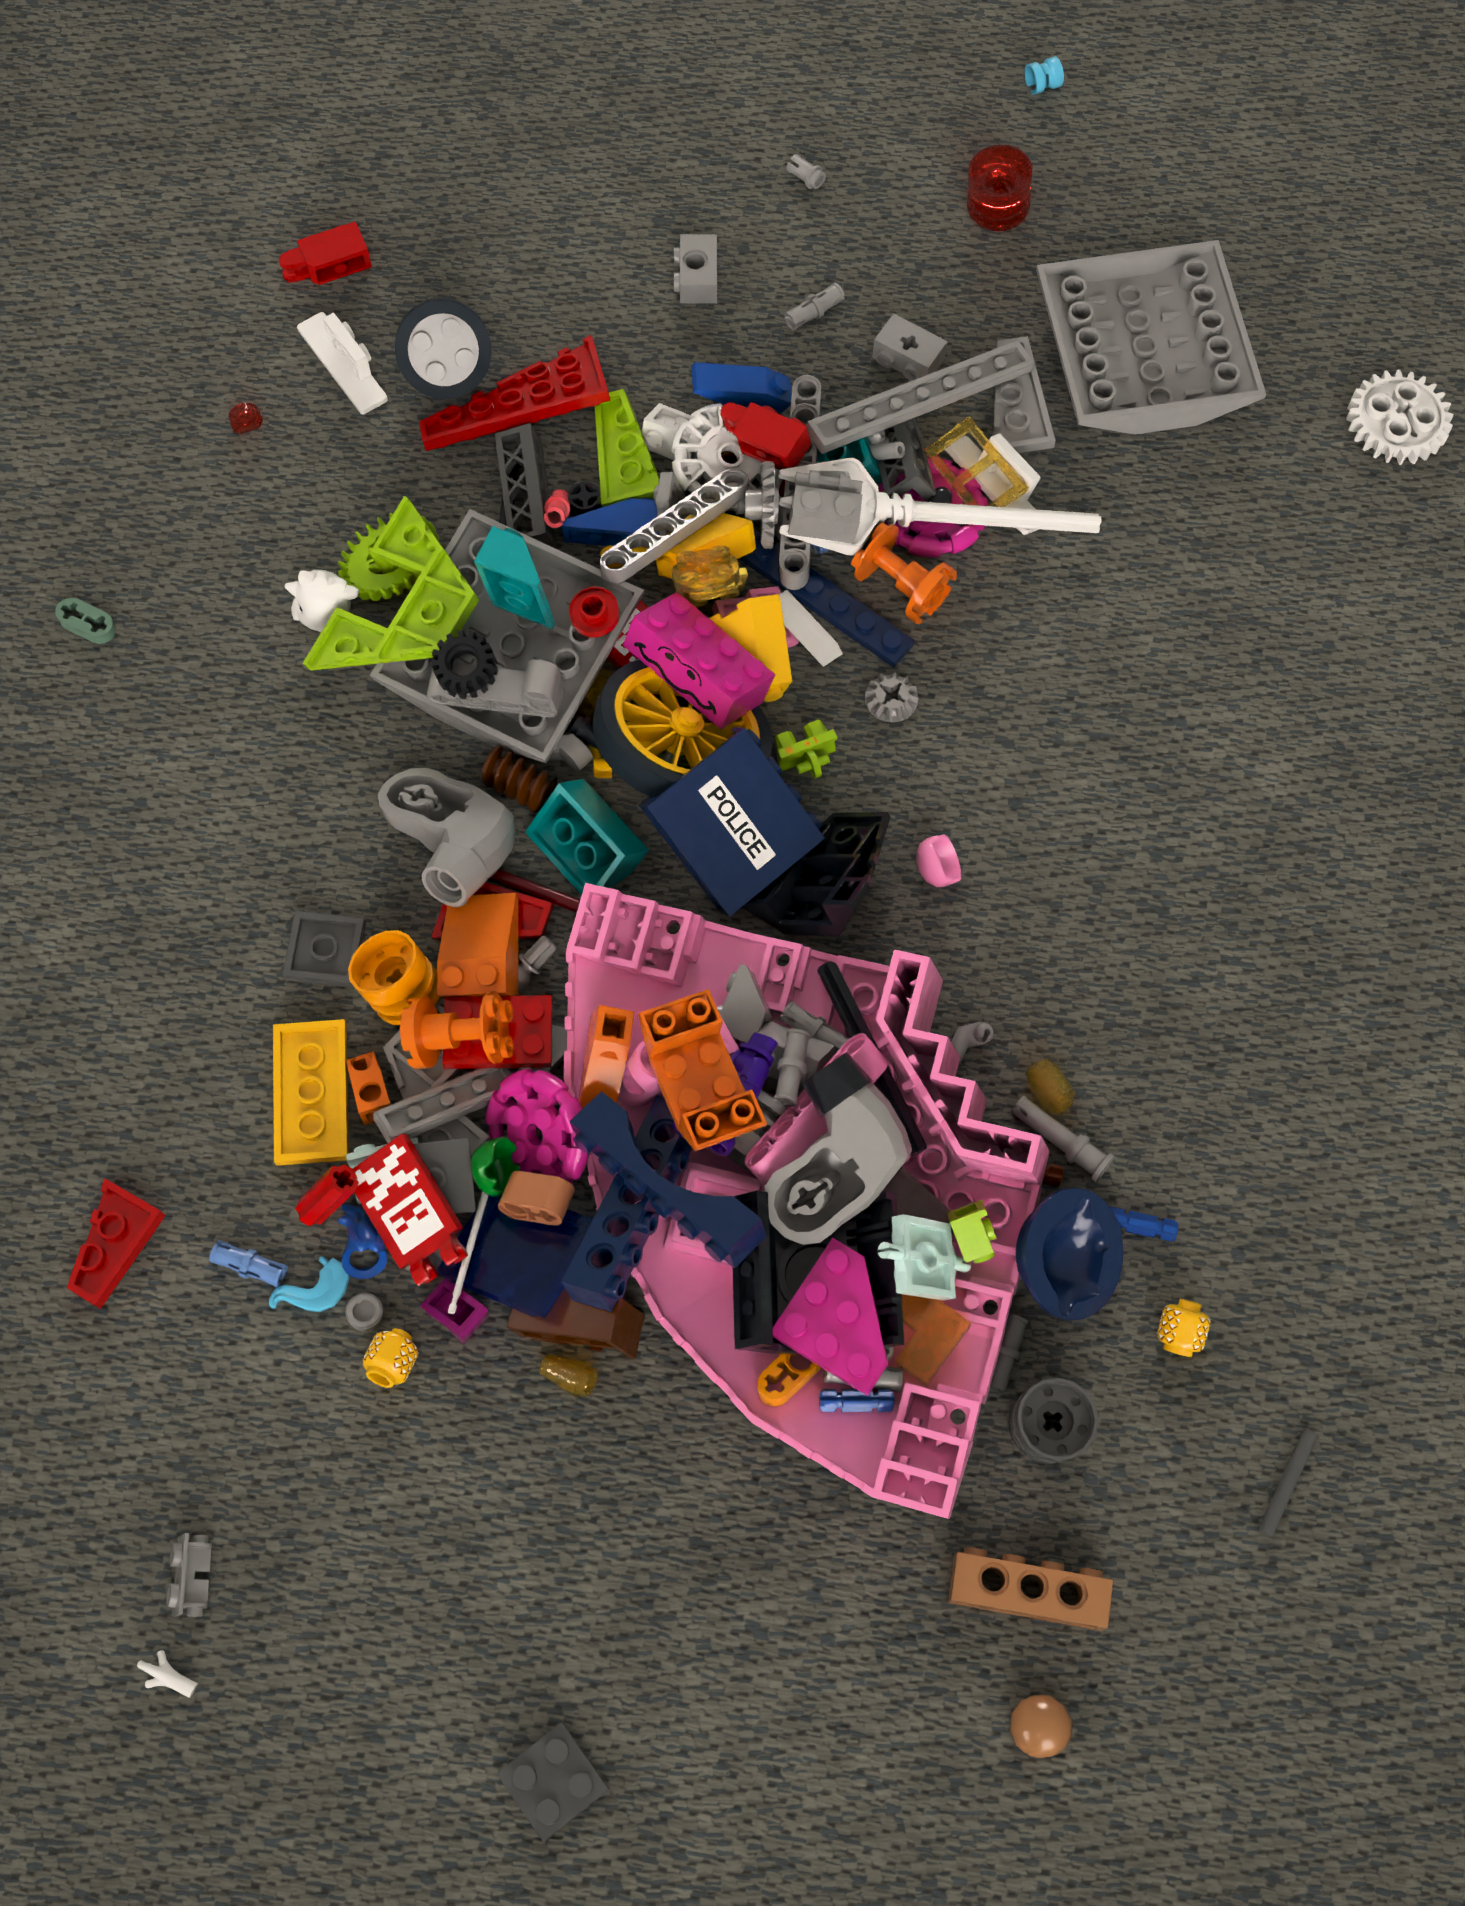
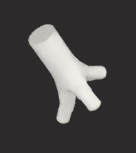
M163 1650L157 1652L159 1666L142 1660L137 1663L139 1669L155 1677L145 1682L146 1688L166 1686L190 1698L198 1683L176 1672L168 1663L165 1651Z

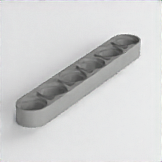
M740 469L723 471L606 551L600 558V570L603 579L611 583H620L627 580L744 499L745 490L749 489L748 475ZM736 482L740 483L741 486L729 487L726 484ZM715 498L719 501L716 503H706L703 500ZM684 514H692L695 516V518L682 519L680 518V516ZM661 530H667L672 532L670 535L660 536L656 534V532ZM635 547H645L648 549L640 553L632 551ZM613 563L624 565L620 569H610L607 567Z

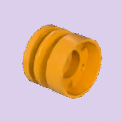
M394 930L373 935L359 946L351 958L348 967L349 981L370 1004L373 1010L377 1012L380 1018L387 1023L400 1025L402 1009L410 1008L406 1002L408 998L429 997L434 1005L440 999L437 996L436 968L406 933Z

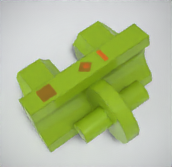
M819 719L804 726L803 732L806 739L800 742H796L791 731L775 736L776 763L782 771L796 767L798 774L809 771L814 779L822 776L820 766L830 763L828 754L836 751L835 741L837 740V735L834 729L827 731Z

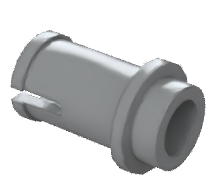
M795 154L790 158L799 167L797 168L788 162L787 172L804 181L805 186L809 189L812 187L818 189L822 186L826 174L820 165H812L799 154Z

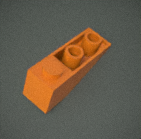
M598 1005L590 1016L578 1098L582 1108L590 1103L601 1091L617 1103L630 1048L635 1011Z

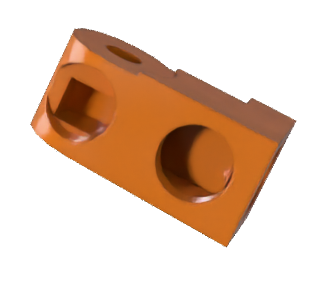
M372 1051L346 1060L358 1113L364 1126L375 1123L373 1119L375 1111L392 1105L376 1053Z

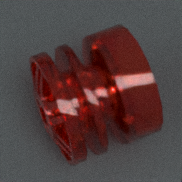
M993 145L979 151L971 160L968 171L967 211L971 219L980 227L990 231H1006L1018 226L1029 213L1033 166L1029 157L1020 149L1010 145Z

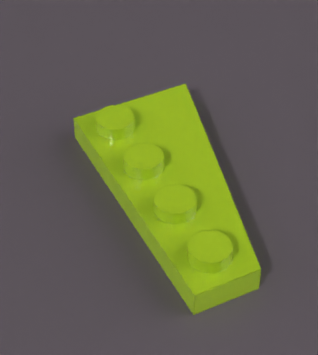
M624 389L609 392L611 401L594 406L601 505L606 507L631 498L654 499V489L659 485L660 478L629 397Z

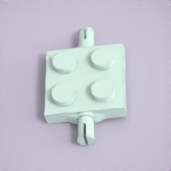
M905 1214L893 1216V1244L882 1242L878 1250L884 1252H879L878 1255L883 1259L894 1260L896 1293L943 1301L956 1299V1271L966 1273L970 1270L971 1265L965 1264L964 1258L955 1254L950 1223Z

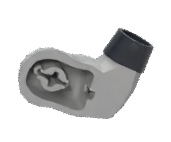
M848 1052L802 1083L820 1117L825 1116L827 1132L819 1137L800 1158L773 1172L765 1185V1192H768L770 1223L784 1238L802 1245L822 1242L842 1224L867 1208L880 1195L909 1158L912 1151L906 1129L891 1103L872 1083L873 1080Z

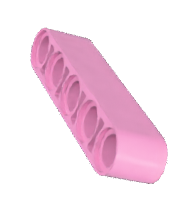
M859 1033L845 1042L825 1065L827 1066L848 1052L870 1076L874 1084L887 1068L888 1060L866 1034ZM806 1089L797 1097L796 1105L789 1106L744 1159L745 1166L764 1187L773 1172L800 1158L819 1137L827 1132L825 1116L820 1117Z

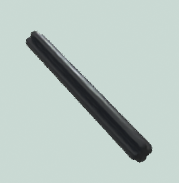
M829 961L821 965L817 972L849 1037L864 1033L878 1048L837 964ZM887 1066L881 1076L874 1082V1085L891 1103L904 1125L912 1147L911 1156L923 1152L927 1145Z

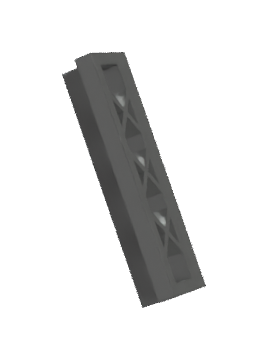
M917 417L884 429L885 437L890 432H894L890 443L900 441L905 446L904 457L896 459L894 465H889L891 459L877 460L884 491L888 494L889 498H891L893 493H898L899 496H902L912 488L925 501L934 496L936 491ZM899 474H905L906 478L894 486Z
M531 423L495 433L507 526L516 530L525 518L532 522L533 531L523 534L557 549L554 528L549 527L544 521V506L549 498L541 438ZM520 438L521 444L513 454L506 451L505 442ZM516 464L524 467L525 471L515 481L509 478V473ZM520 491L528 494V499L521 509L513 505V500Z

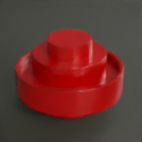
M592 586L582 589L575 594L570 602L569 615L572 625L578 633L586 637L597 638L607 635L616 627L619 622L620 610L617 599L610 591L602 587Z

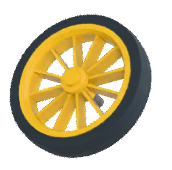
M640 660L630 662L616 670L604 685L597 699L593 717V734L601 755L621 779L647 796L656 798L690 771V769L677 766L679 756L685 755L692 769L727 741V738L732 737L734 734L731 729L734 727L753 731L762 743L759 748L766 758L771 754L772 734L767 718L760 706L748 711L745 715L720 729L713 722H710L705 715L699 714L696 710L692 709L693 705L688 702L687 708L680 707L675 696H682L661 679L653 669L647 667ZM653 694H659L662 702L658 700ZM634 700L639 706L631 704L629 701ZM624 720L635 723L637 725H626ZM638 741L656 742L644 748ZM667 749L663 760L656 756Z

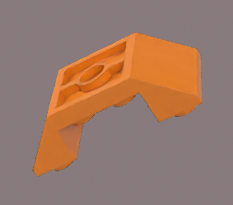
M709 989L638 1014L649 1063L678 1131L695 1152L767 1125L753 1090L745 1092L722 1039L720 1030L723 1020Z

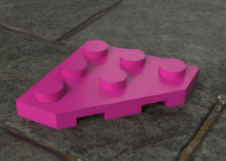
M832 1238L774 1325L773 1337L868 1397L889 1363L882 1339L881 1326L865 1257Z

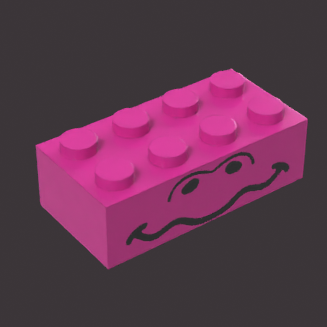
M678 592L636 614L632 619L623 643L626 649L647 667L653 669L661 679L720 729H723L748 711L762 704L775 677V674L763 665L761 661L757 660Z

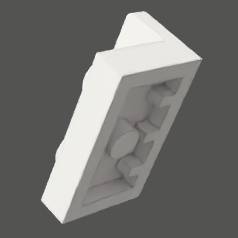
M659 403L644 418L642 434L648 450L675 460L674 453L671 452L674 436L682 422H688L691 419V415ZM700 428L697 430L702 436L707 433L705 429ZM697 452L687 453L688 459H695L697 456Z

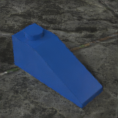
M696 362L691 365L693 393L722 405L727 404V402L748 407L751 402L761 407L766 405L776 410L778 414H781L791 406L790 377L767 367Z
M631 498L565 519L562 525L563 542L615 546L658 516L655 501L652 498Z

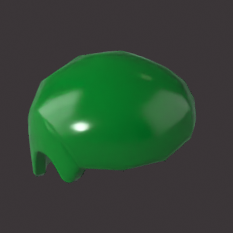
M497 1137L484 1142L471 1156L470 1168L475 1183L482 1192L492 1197L502 1196L512 1172L520 1170V1166L514 1164L511 1159V1155L517 1150V1146L507 1137Z

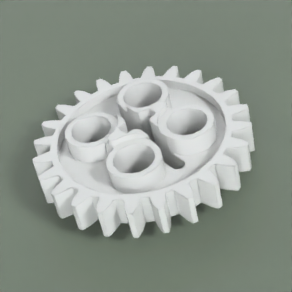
M1386 370L1381 379L1376 374H1373L1369 382L1366 380L1362 381L1360 388H1356L1347 407L1349 413L1346 417V420L1351 422L1348 430L1350 432H1357L1354 438L1355 442L1363 440L1366 442L1362 449L1363 451L1373 448L1375 450L1373 457L1377 458L1382 453L1385 455L1386 463H1389L1392 457L1397 458L1399 465H1402L1407 457L1412 464L1416 463L1418 457L1425 461L1430 453L1436 454L1440 446L1444 445L1453 426L1450 424L1453 414L1448 412L1451 403L1442 402L1445 393L1435 394L1433 391L1437 384L1434 383L1426 386L1424 385L1426 377L1423 376L1416 381L1414 380L1413 372H1410L1407 378L1402 376L1400 370H1397L1394 377H1391L1390 373Z

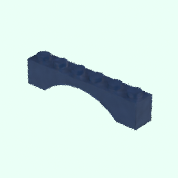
M602 1091L570 1120L572 1129L576 1133L573 1141L584 1153H594L599 1157V1163L611 1175L616 1173L621 1175L626 1186L635 1195L640 1197L644 1194L651 1200L652 1207L662 1217L667 1218L670 1215L676 1220L678 1228L685 1236L691 1240L698 1238L703 1242L705 1250L717 1262L725 1260L735 1269L767 1237L762 1219L734 1196H712L692 1192L674 1185L657 1174L644 1161L636 1148L634 1129L627 1111Z

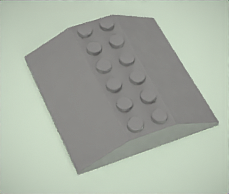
M1219 240L1036 266V272L1078 425L1134 435L1200 425L1266 397V391Z
M469 509L445 549L480 599L462 630L466 636H468L469 631H473L476 633L477 638L481 635L487 643L489 642L498 663L496 664L497 668L526 671L527 663L530 660H543L555 664L563 679L557 716L540 717L435 703L427 698L432 671L431 660H434V658L379 663L375 665L370 677L434 718L493 747L500 744L503 750L512 751L515 754L547 763L645 592L643 589L626 581L620 583L608 582L601 576L600 569L519 532L526 542L556 625L554 629H550L497 608L490 601L474 561L492 526L502 530L510 527ZM592 586L602 587L610 591L617 599L620 610L619 622L616 627L607 635L597 638L586 637L578 633L573 627L569 615L570 602L575 594L582 589ZM465 654L456 658L454 662L477 665V658L471 654Z

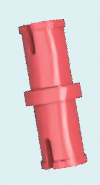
M557 489L553 491L552 496L546 500L544 521L549 527L558 528L562 526L563 521L569 516L570 503L568 493L565 490Z

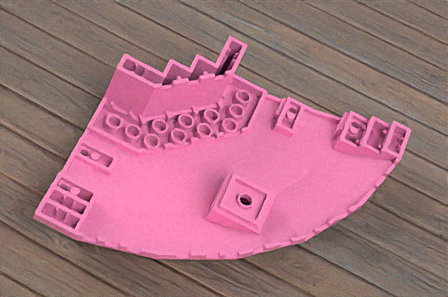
M585 883L566 949L568 982L565 983V996L568 997L567 1017H565L567 1051H564V1083L569 1087L568 1092L572 1097L579 1098L590 1016L598 1005L635 1011L627 1057L628 1061L639 1043L644 1041L638 1017L640 1012L706 989L710 990L718 1008L719 1005L724 1004L728 995L726 991L728 980L733 972L738 971L740 964L747 966L755 974L773 1017L772 1022L794 1029L779 1020L780 1016L784 1015L782 1012L786 1006L793 1001L817 1018L819 1016L826 1019L827 1025L850 1038L817 972L821 965L832 961L837 964L880 1052L888 1060L887 1066L927 1145L923 1152L909 1156L882 1191L896 1193L897 1216L905 1214L950 1223L947 1212L981 1199L983 1200L988 1216L983 1217L982 1220L989 1217L997 1239L991 1241L995 1256L982 1263H974V1261L965 1263L971 1265L970 1270L966 1273L956 1271V1299L943 1301L902 1294L904 1345L894 1347L893 1356L888 1360L889 1364L887 1367L903 1368V1383L900 1392L893 1391L895 1404L891 1412H877V1408H872V1412H841V1408H836V1412H822L819 1407V1394L822 1389H836L840 1393L841 1389H855L845 1384L824 1383L823 1368L783 1405L773 1407L763 1403L757 1392L758 1378L780 1354L735 1349L732 1266L725 1260L717 1262L705 1250V1244L698 1238L691 1240L685 1236L678 1228V1222L670 1215L667 1218L659 1215L657 1229L652 1235H649L643 1247L642 1259L639 1265L634 1267L631 1275L636 1278L645 1295L644 1299L655 1319L673 1337L672 1339L695 1360V1363L731 1398L730 1400L751 1423L787 1443L801 1454L826 1467L838 1477L845 1479L873 1498L950 1519L974 1442L973 1437L981 1404L986 1403L1005 1333L1012 1298L1016 1293L1020 1278L1016 1262L1018 1235L1027 1217L1039 1205L1042 1193L1041 1186L1050 1153L1042 1136L982 1122L987 1102L986 1097L976 1081L956 1077L960 1055L947 1036L930 1033L943 979L930 957L894 950L890 966L841 955L836 956L813 950L799 943L753 934L709 922L701 915H696L691 911L659 905L656 901L625 895L616 889ZM673 924H680V929L676 934L669 933V929ZM784 955L789 956V963L787 965H778L780 957ZM618 1097L617 1104L627 1111L634 1129V1136H636L654 1100L638 1107L630 1106ZM709 1147L696 1152L692 1148L687 1168L679 1174L675 1185L689 1191L712 1196H737L756 1190L765 1192L764 1185L754 1174L743 1169L727 1156L716 1154ZM590 1152L587 1159L589 1173L587 1178L589 1186L593 1189L597 1205L596 1210L598 1211L615 1175L608 1173L599 1163V1157ZM951 1227L952 1244L955 1254L963 1257ZM988 1301H995L997 1303L998 1309L995 1314H986L984 1306ZM795 1354L790 1359L791 1365L799 1370L808 1368L812 1363L801 1354ZM784 1369L783 1378L776 1384L768 1382L769 1393L773 1390L782 1392L781 1383L788 1376ZM873 1388V1393H877V1389ZM960 1409L965 1413V1421L960 1425H956L952 1421V1414L955 1410Z

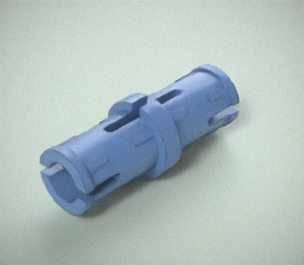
M218 1240L213 1246L209 1261L213 1264L215 1263L239 1272L238 1274L242 1278L248 1279L252 1277L277 1288L281 1286L279 1281L283 1282L288 1270L287 1265L260 1256L259 1252L254 1249L247 1251L222 1240Z

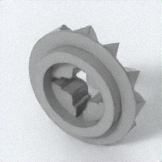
M896 672L891 675H883L881 673L874 681L870 680L865 692V703L869 712L877 719L891 723L900 722L910 717L914 713L919 699L917 686L912 685L908 676L903 678L898 676ZM899 688L898 701L891 699L890 702L887 701L885 704V692L891 694Z

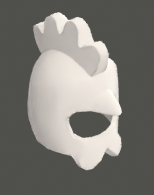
M326 570L300 571L298 575L299 581L289 582L284 585L285 589L295 596L291 607L293 619L319 632H322L336 607L349 612L351 600L358 597L359 590L356 587L347 585L346 580Z

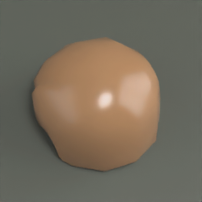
M1033 1695L1021 1700L1011 1713L1010 1732L1016 1746L1024 1753H1027L1028 1756L1035 1758L1052 1757L1062 1752L1072 1738L1073 1721L1066 1706L1052 1696Z

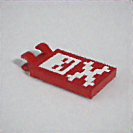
M400 1134L353 1168L354 1175L359 1182L354 1192L399 1269L410 1266V1274L418 1286L424 1282L428 1284L439 1276L436 1268L428 1259V1256L438 1249L441 1258L447 1266L453 1262L457 1264L468 1256L467 1251L455 1235L463 1226L407 1134Z

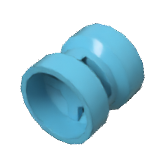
M1056 56L1045 59L1041 64L1033 62L1025 66L1024 73L1027 86L1036 84V89L1031 90L1032 95L1042 93L1048 87L1051 89L1061 87L1064 83L1063 67Z

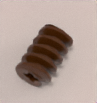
M500 744L496 745L483 765L482 783L486 787L494 786V790L499 794L505 792V796L510 800L517 798V803L521 806L528 805L530 811L534 813L539 812L555 790L558 778L547 782L549 775L547 770H543L536 776V764H531L525 770V758H519L514 764L512 763L514 752L508 751L504 757H501L503 747Z

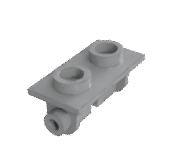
M184 1533L178 1537V1543H172L170 1567H176L174 1583H169L166 1595V1606L172 1608V1617L182 1615L183 1609H187L188 1617H202L203 1609H207L209 1580L194 1579L195 1572H210L212 1543H208V1535H193V1542H188L189 1533Z

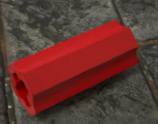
M345 1164L338 1167L332 1166L299 1199L295 1207L299 1214V1221L309 1227L313 1224L321 1225L355 1192L359 1182L354 1175V1170Z

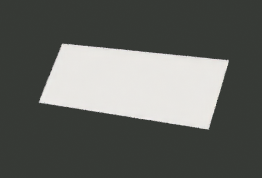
M788 590L779 594L784 626L823 667L843 654L838 643Z

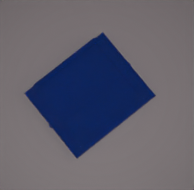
M488 1195L463 1288L531 1316L546 1318L564 1289L561 1281L593 1219L567 1209L560 1225L517 1220L499 1210L498 1204L502 1196L492 1197ZM476 1211L458 1236L459 1242L465 1249ZM442 1260L437 1268V1272L440 1276L448 1278L456 1284L462 1261L457 1264L453 1262L447 1266Z

